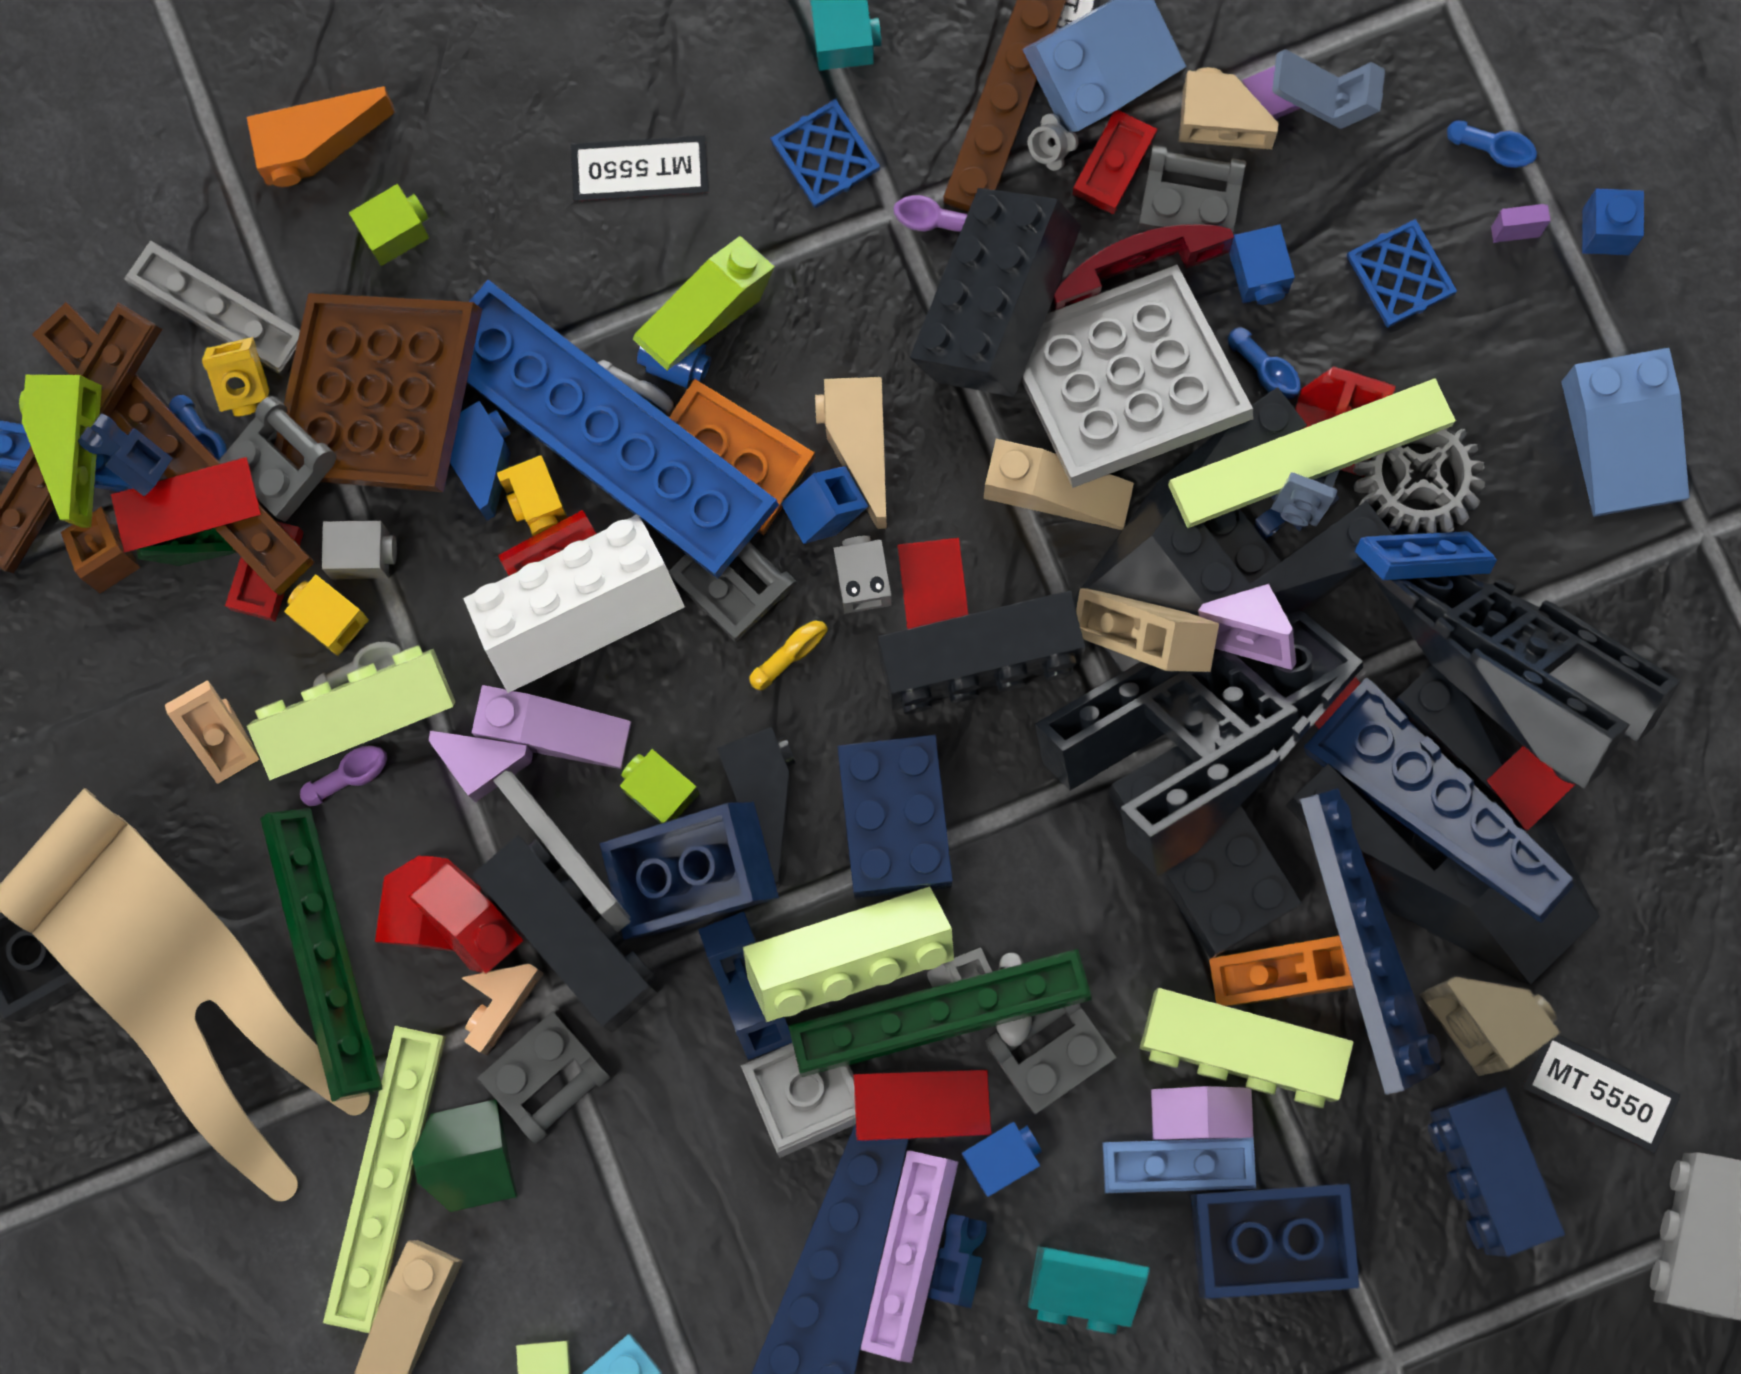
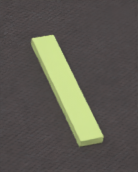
M1434 378L1173 478L1168 486L1187 528L1278 494L1290 473H1296L1314 480L1452 427L1456 420Z
M399 1026L394 1028L381 1082L383 1090L379 1091L323 1321L325 1324L369 1333L387 1286L414 1172L412 1152L425 1126L446 1037Z

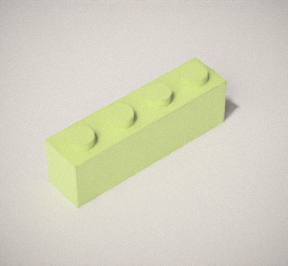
M419 645L393 655L392 658L395 664L377 671L374 663L347 673L349 682L331 689L327 681L302 691L303 701L285 707L283 700H279L255 710L258 719L250 722L247 728L269 780L452 708L455 704V699L434 649L422 653Z
M926 887L743 947L748 981L766 1022L781 1017L793 1016L802 1010L830 1001H838L848 995L878 985H886L896 979L923 970L935 969L944 963L954 960L952 928L931 887Z
M1158 988L1153 994L1139 1049L1149 1051V1061L1161 1065L1178 1068L1180 1060L1199 1065L1197 1071L1199 1075L1220 1081H1226L1228 1074L1247 1078L1245 1087L1275 1095L1277 1087L1296 1092L1294 1098L1296 1102L1324 1108L1325 1100L1334 1102L1340 1099L1354 1041Z

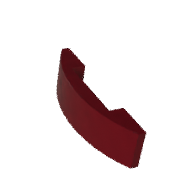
M1187 224L1152 229L1127 237L1099 251L1076 268L1056 290L1051 310L1053 312L1100 294L1102 287L1100 281L1178 252L1185 269L1230 252L1234 240L1231 228L1216 225Z

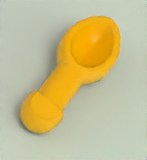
M815 620L797 629L780 649L751 673L749 680L752 687L760 691L766 689L789 665L811 652L827 633L828 628L826 624Z

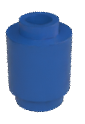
M702 344L667 371L640 346L637 364L645 366L647 373L688 389L694 379L701 383L703 382L711 363V357L705 355L706 345Z

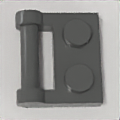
M1153 145L1138 229L1148 231L1167 226L1203 224L1231 228L1234 233L1246 160L1232 158L1230 163L1166 152L1167 147ZM1163 171L1227 181L1226 190L1221 192L1162 182Z
M270 396L259 403L255 411L256 417L219 461L222 464L247 457L257 499L275 517L286 522L333 467L336 461V454L326 444L317 443L287 414V407L277 397ZM275 430L304 456L305 464L300 469L268 439Z
M750 542L747 543L737 556L768 586L760 595L730 566L717 579L689 556L685 555L668 571L672 580L735 642L744 636L777 602L785 598L797 584V581L787 571L781 573Z
M1080 1004L1032 1016L1031 1030L1023 1043L1064 1014L1068 1016L1074 1026L1020 1064L1017 1063L1011 1054V1051L1019 1046H1009L997 1032L984 1040V1043L1034 1115L1116 1058Z
M553 1011L478 1077L480 1082L535 1145L547 1136L545 1130L595 1085L600 1088L611 1078L607 1071ZM576 1060L583 1070L536 1113L531 1115L524 1105Z

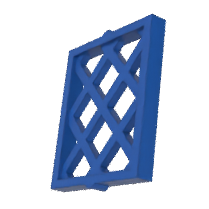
M836 99L810 115L802 116L798 122L771 137L772 144L814 208L819 207L842 192L849 191L852 186L880 170V165ZM827 113L832 114L829 128L812 125L813 121ZM838 117L848 132L835 130ZM798 130H804L801 145L785 142L786 137ZM810 132L827 135L823 150L807 146ZM833 137L849 140L846 154L829 151ZM855 143L865 158L852 156ZM785 149L799 152L796 166ZM805 153L821 156L818 171L802 168ZM827 158L844 161L840 176L824 172ZM850 163L866 166V169L852 178L847 177ZM802 175L816 178L813 191ZM822 179L838 182L836 188L824 195L819 194Z
M1416 219L1386 234H1380L1378 238L1348 252L1346 255L1387 328L1416 313H1423L1426 308L1457 292ZM1404 232L1410 233L1406 248L1390 243L1392 238ZM1415 238H1417L1425 253L1412 250ZM1375 246L1381 248L1377 262L1361 257L1363 252ZM1387 250L1404 255L1400 269L1383 264ZM1410 257L1426 261L1422 276L1406 271ZM1362 265L1375 269L1372 281L1368 278ZM1431 266H1433L1441 281L1428 278ZM1381 271L1397 276L1393 290L1377 285ZM1403 278L1420 283L1416 297L1399 292ZM1426 285L1442 289L1441 294L1429 300L1422 299ZM1378 293L1391 297L1388 309L1385 308ZM1397 299L1413 304L1411 309L1399 315L1393 313Z

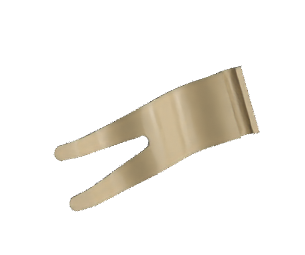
M84 788L0 883V912L22 929L32 933L85 991L134 1039L152 1062L185 1115L208 1143L272 1199L286 1201L297 1191L298 1179L251 1122L233 1095L195 1018L197 1007L208 1000L217 1003L231 1021L263 1053L299 1081L347 1114L359 1115L363 1113L369 1105L370 1095L331 1101L317 1044L285 1009L240 942L213 911L144 840L135 828L119 815L110 811L95 798V795Z

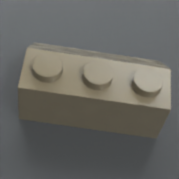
M1454 977L1419 994L1478 1076L1511 1069L1560 1033L1553 1024L1557 1017L1548 1002L1538 994L1533 997L1530 991L1526 989Z

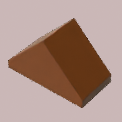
M102 507L92 512L91 528H82L73 524L61 532L75 572L80 579L99 593L104 592L141 568L131 551L124 553L120 534Z

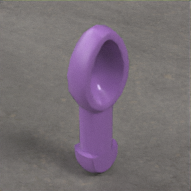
M921 195L904 197L896 202L893 207L894 215L900 223L907 228L922 232L933 230L936 227L961 232L967 214L941 209L934 200Z
M362 746L352 750L341 760L337 770L315 782L310 780L300 789L301 800L308 806H316L323 803L322 799L348 785L363 786L373 781L384 768L387 761V753L382 748L376 746Z

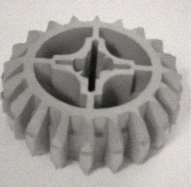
M1448 428L1407 443L1425 445L1434 449L1427 454H1419L1408 446L1404 449L1400 446L1371 457V460H1363L1356 463L1353 467V472L1359 476L1365 475V477L1355 482L1353 486L1354 491L1369 493L1361 500L1359 505L1367 501L1371 507H1375L1377 509L1376 514L1381 520L1385 518L1391 522L1388 529L1393 535L1400 526L1405 528L1404 535L1417 534L1418 529L1421 530L1422 534L1436 533L1437 529L1441 533L1452 532L1454 530L1453 522L1460 525L1465 524L1469 519L1467 510H1475L1480 503V500L1474 493L1481 492L1485 487V481L1475 477V475L1483 471L1484 462L1470 460L1478 451L1477 444H1469L1465 447L1461 444L1467 434L1465 429H1460L1455 435H1452L1447 431ZM1384 458L1392 464L1390 470L1395 474L1398 481L1397 488L1391 494L1386 488L1382 476ZM1446 460L1450 464L1455 478L1454 495L1446 489L1448 484L1441 477L1440 473L1441 465ZM1429 465H1433L1426 474V479H1422L1418 483L1415 482L1408 489H1405L1412 479V474L1415 475L1419 471L1423 472ZM1418 499L1425 502L1429 507L1434 504L1437 509L1416 510L1403 504L1408 500Z

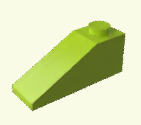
M739 236L709 258L635 333L633 340L668 371L757 304L763 295L775 266Z
M26 375L25 388L21 392L19 399L22 424L59 519L82 528H91L97 454L85 450L78 443V439L87 427L91 428L100 415L102 385L81 375Z

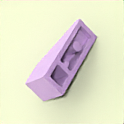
M482 685L471 733L476 738L527 745L534 753L622 769L632 722L516 691L508 693L505 689Z

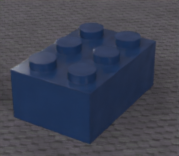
M928 735L837 746L854 898L911 893L926 887H931L932 890L952 888L953 881L936 736Z
M754 802L722 804L599 843L612 895L630 916L629 920L631 922L621 929L624 940L654 936L779 898Z
M1505 1087L1484 1091L1429 1112L1433 1123L1428 1124L1431 1140L1439 1153L1443 1151L1446 1153L1452 1168L1451 1171L1447 1172V1179L1458 1201L1464 1199L1471 1216V1219L1466 1220V1226L1471 1240L1477 1249L1483 1247L1486 1255L1508 1257L1565 1235Z
M1350 1184L1190 1195L1199 1297L1211 1299L1360 1288Z

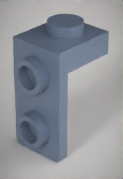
M1284 49L1276 55L1272 91L1275 95L1342 129L1380 112L1385 69L1370 62L1341 77H1337Z
M1339 470L1314 480L1296 473H1290L1281 490L1276 494L1271 509L1280 512L1281 517L1291 524L1297 526H1308L1310 524L1316 527L1334 501L1337 490L1333 488Z

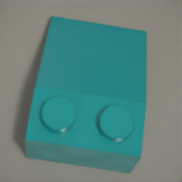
M1037 1246L1027 1307L1038 1310L1037 1320L1067 1325L1068 1316L1088 1319L1087 1329L1117 1334L1118 1325L1131 1327L1147 1281L1149 1267Z

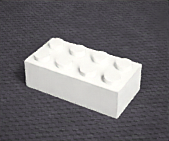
M638 515L626 520H619L611 524L606 530L583 541L573 542L565 547L564 550L539 562L527 564L519 572L496 583L486 584L475 593L463 598L485 652L508 693L685 607L664 561Z

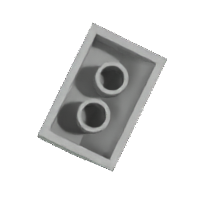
M1698 1152L1683 1153L1682 1161H1676L1671 1173L1670 1188L1676 1192L1672 1211L1667 1210L1661 1223L1660 1237L1666 1241L1662 1260L1655 1262L1651 1273L1650 1287L1652 1290H1655L1653 1302L1712 1317L1741 1321V1160Z

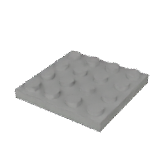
M1178 265L1048 313L1021 378L1072 488L1253 419V407Z

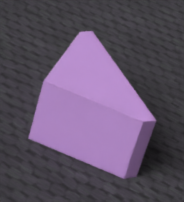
M1269 584L1204 603L1199 608V617L1219 623L1215 649L1290 670L1294 668L1296 657L1293 628Z
M430 731L429 742L466 794L475 803L498 787L493 780L505 770L511 771L515 775L532 763L533 752L527 745Z
M1187 1087L1151 1089L1153 1140L1253 1138L1252 1090L1249 1088Z

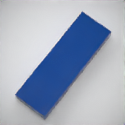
M1469 531L1361 537L1355 549V553L1382 580L1489 574L1497 561L1495 556Z

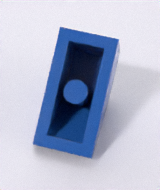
M480 401L460 412L450 464L482 515L488 521L496 514L502 490V484L499 481L497 472L508 467L511 452L504 438L511 435L496 410L487 414Z

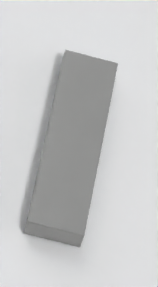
M150 241L124 278L129 285L225 343L253 337L261 364L278 375L284 377L292 366L300 333L299 329L154 242Z
M505 770L493 780L494 783L614 930L618 933L630 923L628 913L511 771Z

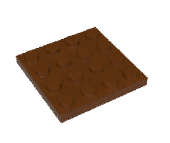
M308 293L284 405L287 407V414L317 443L326 444L336 454L335 464L320 482L444 492L482 308L474 302ZM277 431L275 446L300 469L305 464L304 456Z

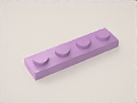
M907 1150L861 1350L912 1363L958 1162Z

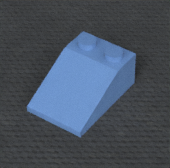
M1111 0L1022 49L1054 114L1059 117L1060 124L1068 132H1076L1087 127L1186 67L1154 0Z
M1664 348L1575 364L1561 382L1593 517L1689 499L1681 396L1670 349Z

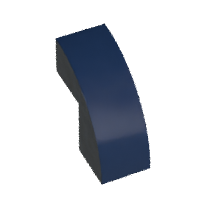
M745 912L698 929L708 960L720 985L735 1031L747 1059L750 1060L791 1044L792 1039L786 1018L781 1017L766 1022L748 981L743 947L757 942Z

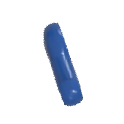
M1459 120L1453 121L1447 128V137L1451 142L1457 145L1462 143L1486 151L1496 163L1511 168L1525 167L1532 164L1537 158L1534 144L1526 136L1518 132L1502 131L1492 134L1468 126V122Z
M1241 327L1233 329L1227 338L1229 347L1233 352L1237 350L1256 369L1259 383L1270 393L1278 387L1287 399L1296 398L1301 391L1299 376L1293 366L1282 358L1270 357L1251 338L1252 334L1248 330Z
M185 395L173 397L170 401L169 409L220 460L227 451L224 440L218 433L206 428L193 408L195 406L194 402Z

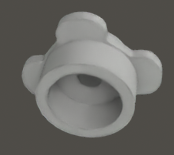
M1050 113L1042 117L1041 126L1031 132L1027 144L1035 160L1046 164L1050 170H1058L1064 166V158L1068 152L1077 148L1078 138L1074 132H1068L1060 124L1059 117L1056 114ZM1050 138L1055 140V146L1051 144Z

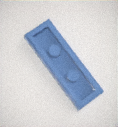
M1254 1138L1102 1143L1105 1193L1256 1189Z

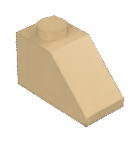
M1200 68L1196 71H1187L1183 87L1179 142L1272 150L1278 133V122L1235 75L1223 74L1221 70L1216 68Z

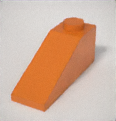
M385 86L248 116L247 122L256 167L267 186H292L299 183L301 178L315 175L395 113L393 103Z
M1340 936L1209 959L1216 1004L1227 1007L1354 988Z

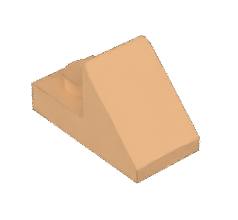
M208 680L165 704L168 716L217 784L260 760L227 699L221 700Z
M531 964L490 971L487 974L480 973L462 977L463 980L493 999L488 1007L482 1004L473 1013L465 1027L470 1034L464 1042L480 1053L488 1055L544 973Z

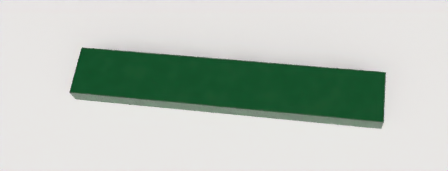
M311 808L269 812L262 816L260 820L331 1101L375 1094L383 1090Z
M1075 949L789 1026L799 1073L802 1077L1091 1001L1092 998L1079 950Z

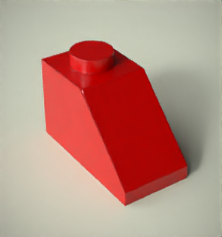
M445 863L409 895V898L472 971L487 974L523 941L494 904L449 864Z

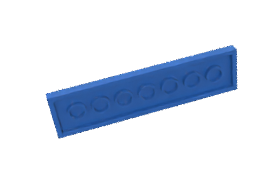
M487 280L469 301L482 308L467 385L634 515H638L643 522L718 579L779 506L777 500L503 290Z

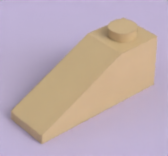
M882 377L824 379V395H815L816 424L825 423L827 440L842 467H847L869 507L866 510L876 528H887Z
M996 439L986 478L984 499L1123 530L1134 483L1108 474L1072 488L1057 454L1032 446Z
M1080 588L1076 613L1084 640L1165 671H1211L1219 623L1188 612L1101 591Z
M419 1240L407 1241L385 1289L354 1374H412L463 1260Z

